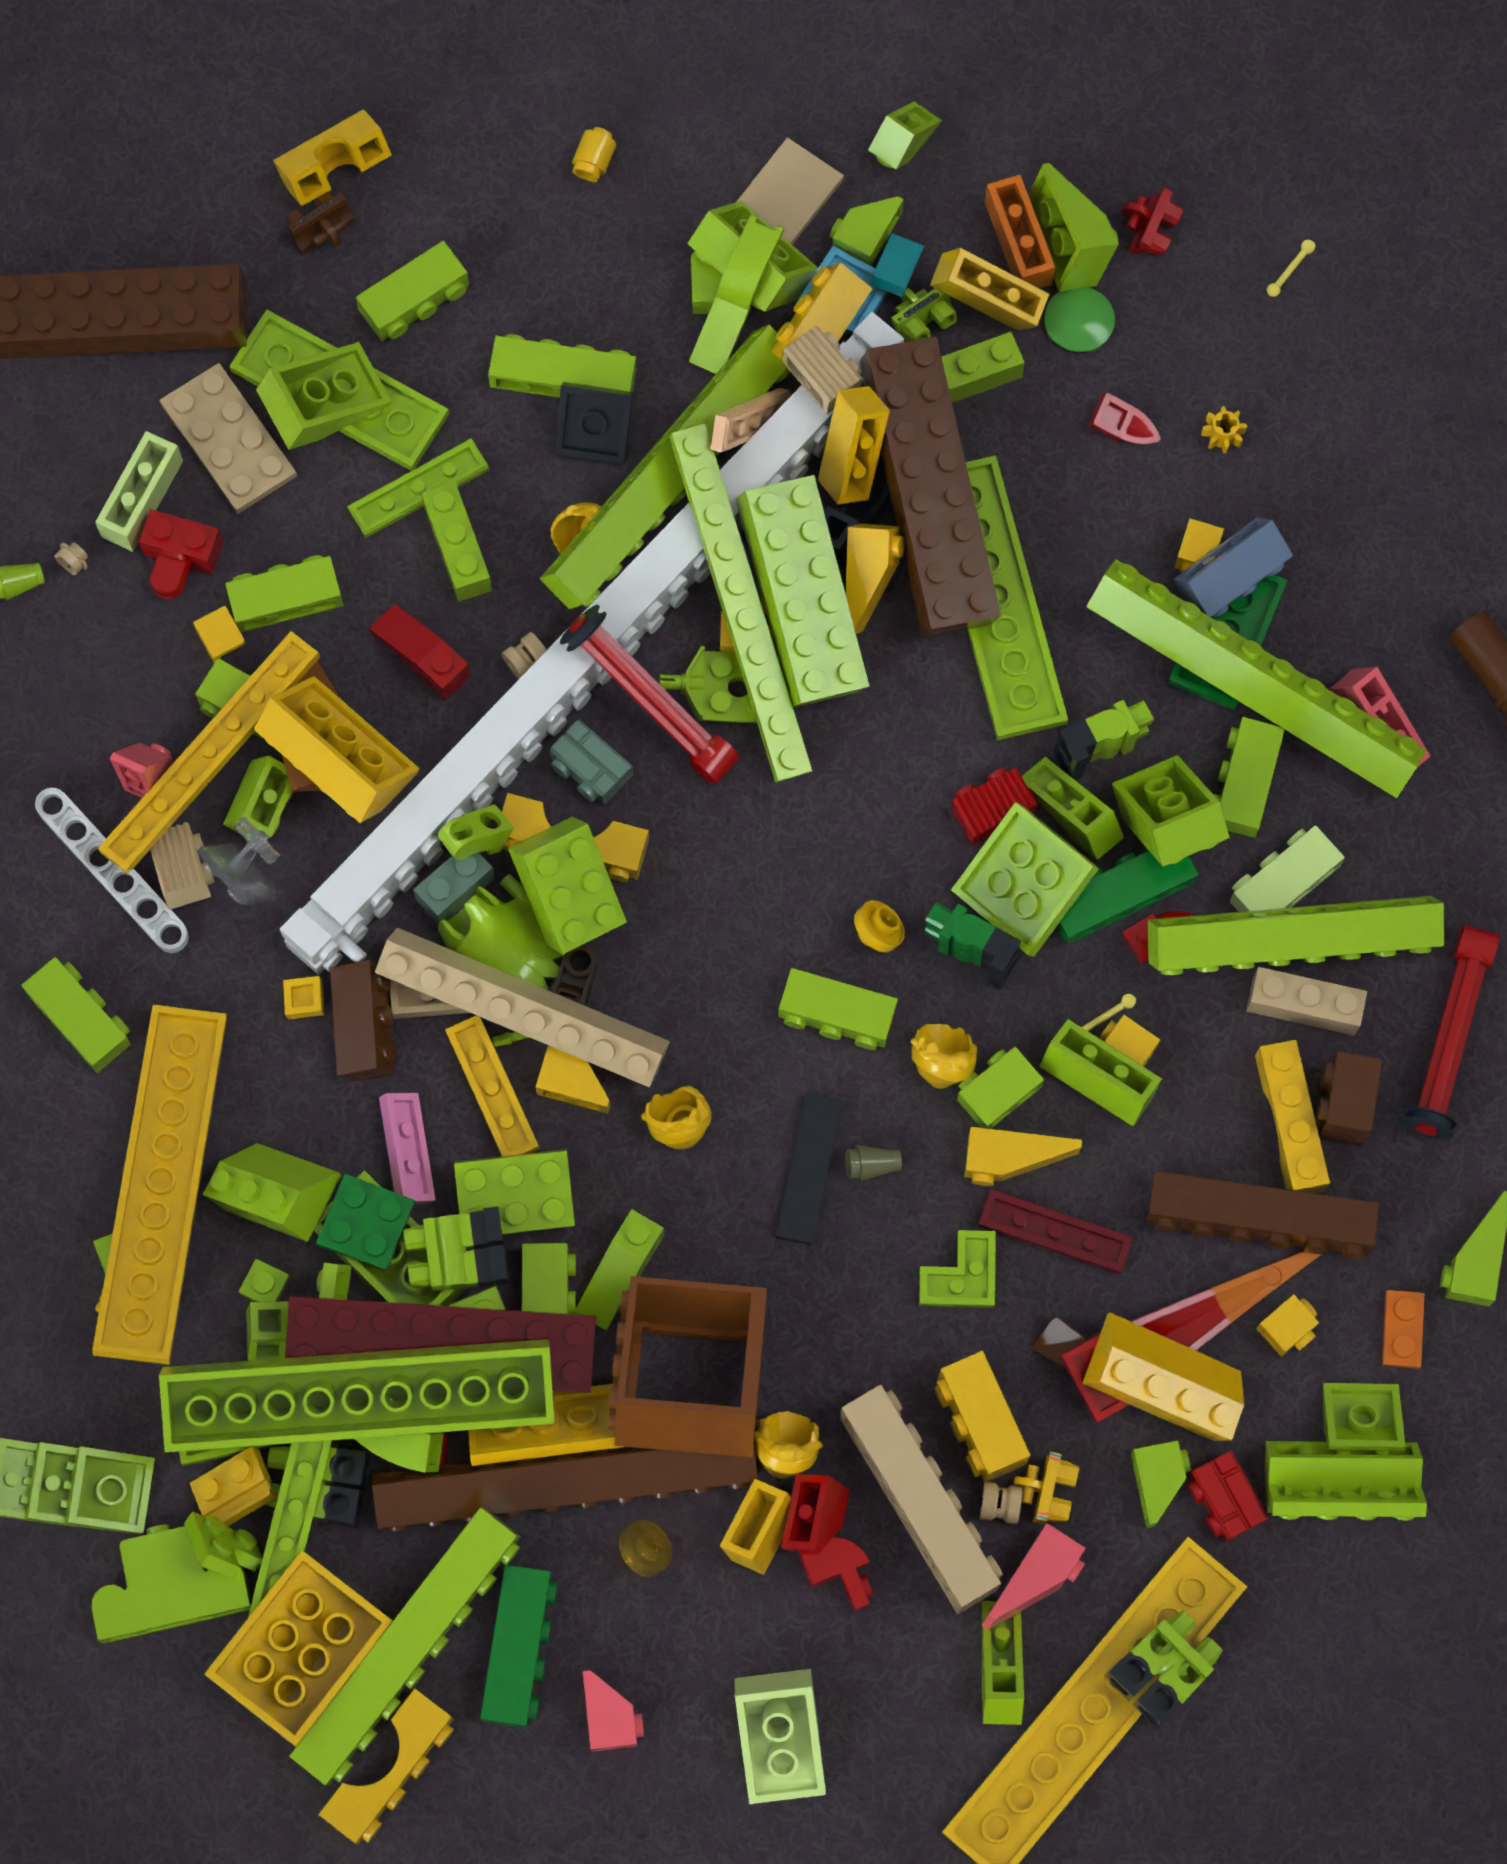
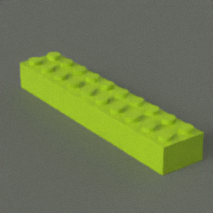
M549 1339L163 1367L159 1374L165 1452L555 1424Z

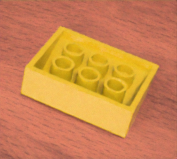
M301 1550L204 1675L294 1747H297L393 1621Z

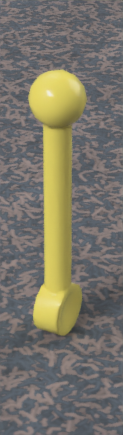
M1304 240L1302 242L1301 251L1278 280L1267 287V294L1269 296L1276 297L1280 294V287L1303 258L1314 251L1315 244L1313 241Z
M1125 994L1119 1004L1082 1026V1028L1090 1031L1124 1008H1133L1136 1004V998L1132 994Z

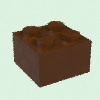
M1337 1052L1331 1062H1326L1324 1070L1320 1072L1318 1081V1092H1323L1324 1095L1320 1099L1319 1106L1316 1105L1314 1110L1316 1126L1321 1140L1362 1146L1372 1132L1382 1059Z

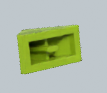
M696 251L691 254L693 314H709L722 279V274L712 265L701 261L697 257Z

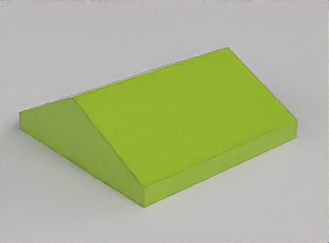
M1323 1383L1324 1434L1328 1450L1405 1451L1406 1445L1399 1384Z

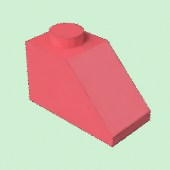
M591 1670L583 1671L591 1752L638 1747L637 1738L644 1737L642 1713L634 1714V1707L629 1701Z

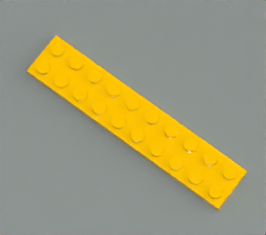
M161 1005L152 1006L94 1337L93 1356L170 1365L227 1022V1014Z
M1187 1537L941 1833L977 1864H1019L1142 1715L1132 1704L1160 1677L1157 1673L1128 1701L1104 1676L1164 1619L1168 1621L1182 1610L1196 1623V1627L1184 1638L1196 1649L1247 1586L1191 1538Z

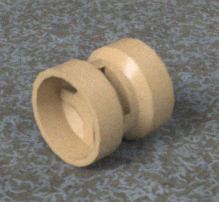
M529 632L521 638L519 645L508 647L501 652V655L507 666L520 679L547 650L541 641L532 632Z
M984 1481L982 1491L983 1502L982 1507H980L979 1519L991 1521L994 1518H1001L1005 1523L1017 1525L1021 1508L1022 1487L1010 1485L1008 1488H1001L996 1483ZM998 1497H1001L1000 1508H997Z

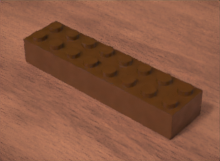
M240 264L0 276V359L247 347V279Z
M937 336L867 349L860 359L865 386H870L890 410L880 452L897 526H901L900 536H903L905 541L904 557L922 636L926 638L992 625L1001 614Z

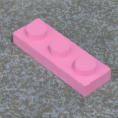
M386 1093L379 1097L394 1192L414 1199L415 1205L430 1204L436 1201L419 1095L418 1093Z

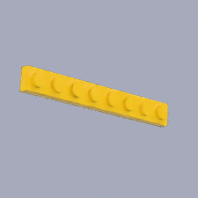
M290 631L98 847L100 853L128 875L255 732L254 728L270 697L296 685L320 658L319 652Z

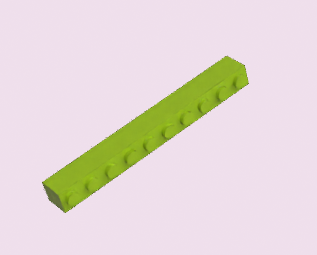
M770 324L753 331L539 578L568 609L581 605L587 607L592 604L601 593L598 588L605 580L607 582L610 581L621 571L622 565L620 562L626 555H633L643 545L642 537L648 530H654L663 522L666 517L663 512L668 506H674L686 495L669 435L672 432L706 424L712 443L716 414L770 392L769 388L775 382L779 383L790 373L783 361L771 352L778 340L775 339L777 332ZM714 451L715 456H717L721 452Z
M1116 559L1104 574L1086 606L1395 798L1399 796L1427 751L1419 746L1413 738L1403 736L1393 730L1382 719L1372 717L1362 711L1351 700L1336 695L1325 688L1320 681L1309 678L1297 671L1289 662L1278 659L1266 652L1255 641L1247 640L1232 631L1226 623L1214 620L1201 612L1195 604L1183 601L1170 593L1164 585L1154 583L1138 573L1129 564H1124Z

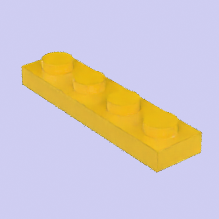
M475 1015L445 1029L502 1156L526 1154L539 1150V1144L481 1017Z

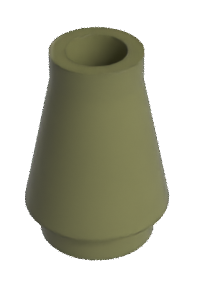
M855 1145L854 1149L846 1150L845 1165L847 1176L849 1179L856 1178L860 1182L888 1173L900 1172L902 1169L901 1152L899 1149L889 1150Z

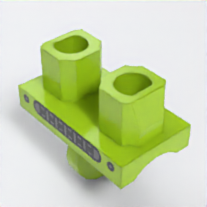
M906 288L903 297H901L903 302L895 307L897 314L891 317L895 331L907 341L930 338V330L925 325L933 320L941 329H947L957 321L956 311L950 303V296L936 288L929 293L922 289L916 294L911 289Z

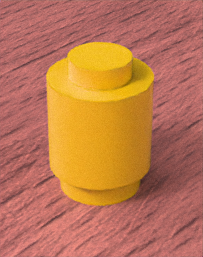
M600 127L584 131L572 160L574 165L572 172L577 177L596 183L600 176L605 175L617 145L609 131Z

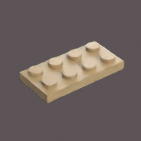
M220 363L159 400L166 413L237 514L297 477L295 469Z

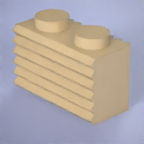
M814 326L812 330L803 334L801 338H798L783 350V363L815 402L819 404L825 414L828 415L834 410L838 390L862 387L861 377L863 373L859 365L852 358L846 360L838 351L840 350V345L830 332L824 334L818 326Z
M184 822L182 825L177 824L175 827L170 826L150 849L161 890L169 910L211 897L208 885L215 883L209 863H201L200 855L206 854L200 833L193 834L187 822Z

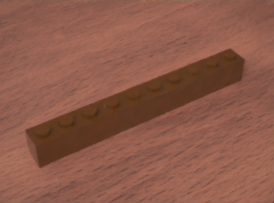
M754 1445L752 1458L621 1447L472 1466L471 1461L440 1464L438 1472L425 1473L411 1469L373 1473L372 1490L378 1529L387 1528L389 1531H401L413 1524L425 1523L426 1526L435 1527L447 1523V1520L461 1518L466 1522H470L480 1507L486 1508L492 1514L514 1517L521 1515L525 1510L538 1509L540 1512H554L559 1510L561 1506L573 1504L581 1508H587L599 1504V1501L613 1499L617 1503H627L636 1500L638 1496L652 1495L654 1498H667L678 1491L690 1490L691 1493L698 1494L709 1492L712 1490V1487L726 1485L732 1489H740L749 1486L750 1482H753L754 1479L758 1480Z

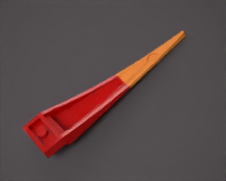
M1304 1250L1129 1321L1196 1351L1321 1254H1313ZM1101 1332L1090 1336L1085 1341L1059 1354L1093 1420L1097 1423L1130 1405L1082 1384Z

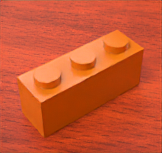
M1021 175L987 184L985 205L1011 274L1039 289L1052 285L1055 265Z

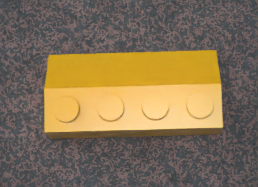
M315 676L270 697L254 728L269 745L278 750L296 769L304 773L322 792L330 796L348 815L359 823L382 812L420 770L419 767Z
M1113 1313L1107 1314L1082 1384L1212 1441H1232L1244 1408L1241 1371Z

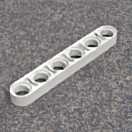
M46 788L41 791L35 801V807L41 819L160 949L168 953L181 951L187 945L189 939L188 931L183 922L171 909H168L164 901L134 869L128 874L134 879L133 887L123 893L114 889V881L117 877L127 874L110 860L104 866L99 867L90 863L91 854L98 849L106 838L60 789ZM51 797H57L63 801L62 809L57 814H46L43 811L44 802ZM74 823H81L86 826L85 836L80 840H70L66 834L67 829ZM144 901H153L158 906L157 913L148 919L141 918L137 912L139 905ZM177 927L181 930L182 936L179 942L173 945L162 942V932L166 928Z

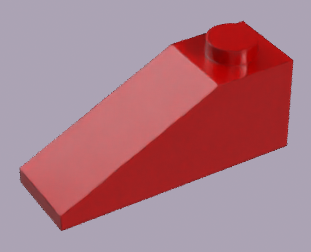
M395 604L369 628L374 635L444 701L471 677L469 664L444 640Z

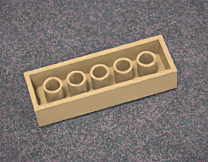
M880 1384L841 1408L840 1420L958 1615L995 1593L1001 1585L999 1579L1003 1575L992 1555L984 1556L979 1547L982 1538L971 1521L967 1524L964 1523L960 1516L962 1505L953 1490L950 1488L945 1491L941 1485L940 1476H942V1472L933 1457L930 1455L925 1458L920 1450L922 1439L912 1423L905 1425L900 1417V1411L903 1409L892 1390L885 1392Z

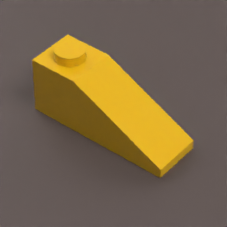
M857 524L848 527L846 598L856 634L863 632L899 564L900 558L903 556L905 541L904 537L900 536L901 526Z
M970 1127L964 1177L972 1178L971 1183L975 1185L993 1186L994 1181L1001 1182L1078 1155L1082 1146V1140Z

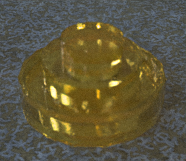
M643 1519L635 1521L627 1526L620 1535V1553L625 1563L639 1575L647 1577L657 1575L671 1563L673 1555L671 1543L666 1533L655 1523Z

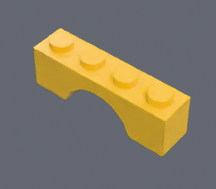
M507 793L502 814L514 829L502 849L509 852V847L551 826L545 817L543 802ZM613 821L605 831L593 837L608 876L619 882H628L629 878L638 880L649 842V830Z
M1291 1040L1260 1046L1255 1059L1263 1093L1270 1103L1279 1142V1162L1286 1190L1306 1193L1323 1192L1330 1184L1297 1041Z
M414 1689L391 1719L398 1733L400 1745L398 1758L392 1770L383 1779L371 1785L353 1786L342 1783L319 1813V1816L355 1844L359 1845L362 1840L369 1843L382 1826V1823L378 1821L381 1814L386 1808L393 1811L405 1796L406 1792L402 1789L403 1785L410 1776L417 1779L428 1766L430 1760L425 1756L434 1745L441 1748L450 1737L454 1729L449 1725L454 1719L418 1690Z

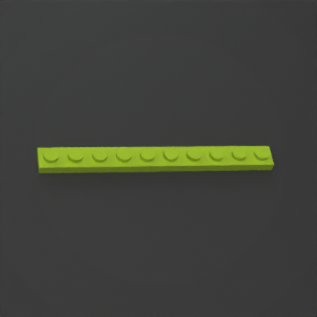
M706 424L672 432L669 435V439L775 783L812 772L810 761L714 450H711V440Z

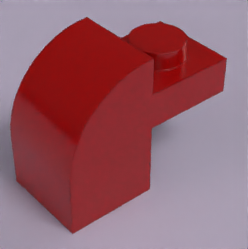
M834 1537L819 1552L798 1551L812 1588L840 1577L854 1613L869 1607L868 1598L873 1596L871 1586L865 1574L859 1576L857 1570L869 1566V1560L860 1547L849 1540Z

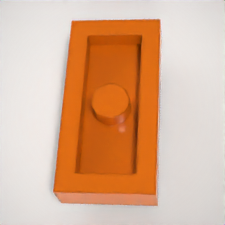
M1387 1290L1385 1292L1382 1366L1411 1369L1421 1368L1425 1293Z

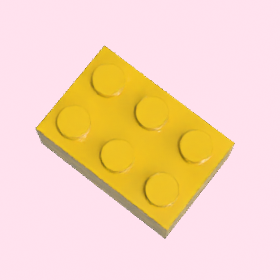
M980 1351L941 1368L936 1381L937 1387H934L941 1406L943 1408L949 1406L952 1411L953 1421L950 1422L957 1441L959 1443L965 1441L969 1451L966 1461L973 1476L978 1477L981 1475L983 1482H989L1025 1466L1031 1455L984 1352Z

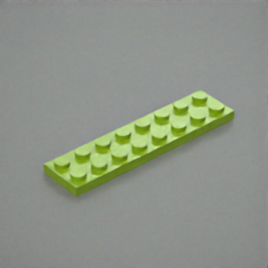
M995 455L966 462L1001 614L992 625L967 629L997 740L1067 725L1066 709L997 457Z

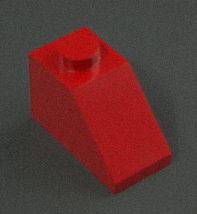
M796 1474L781 1548L784 1550L819 1552L843 1527L850 1490L830 1476Z

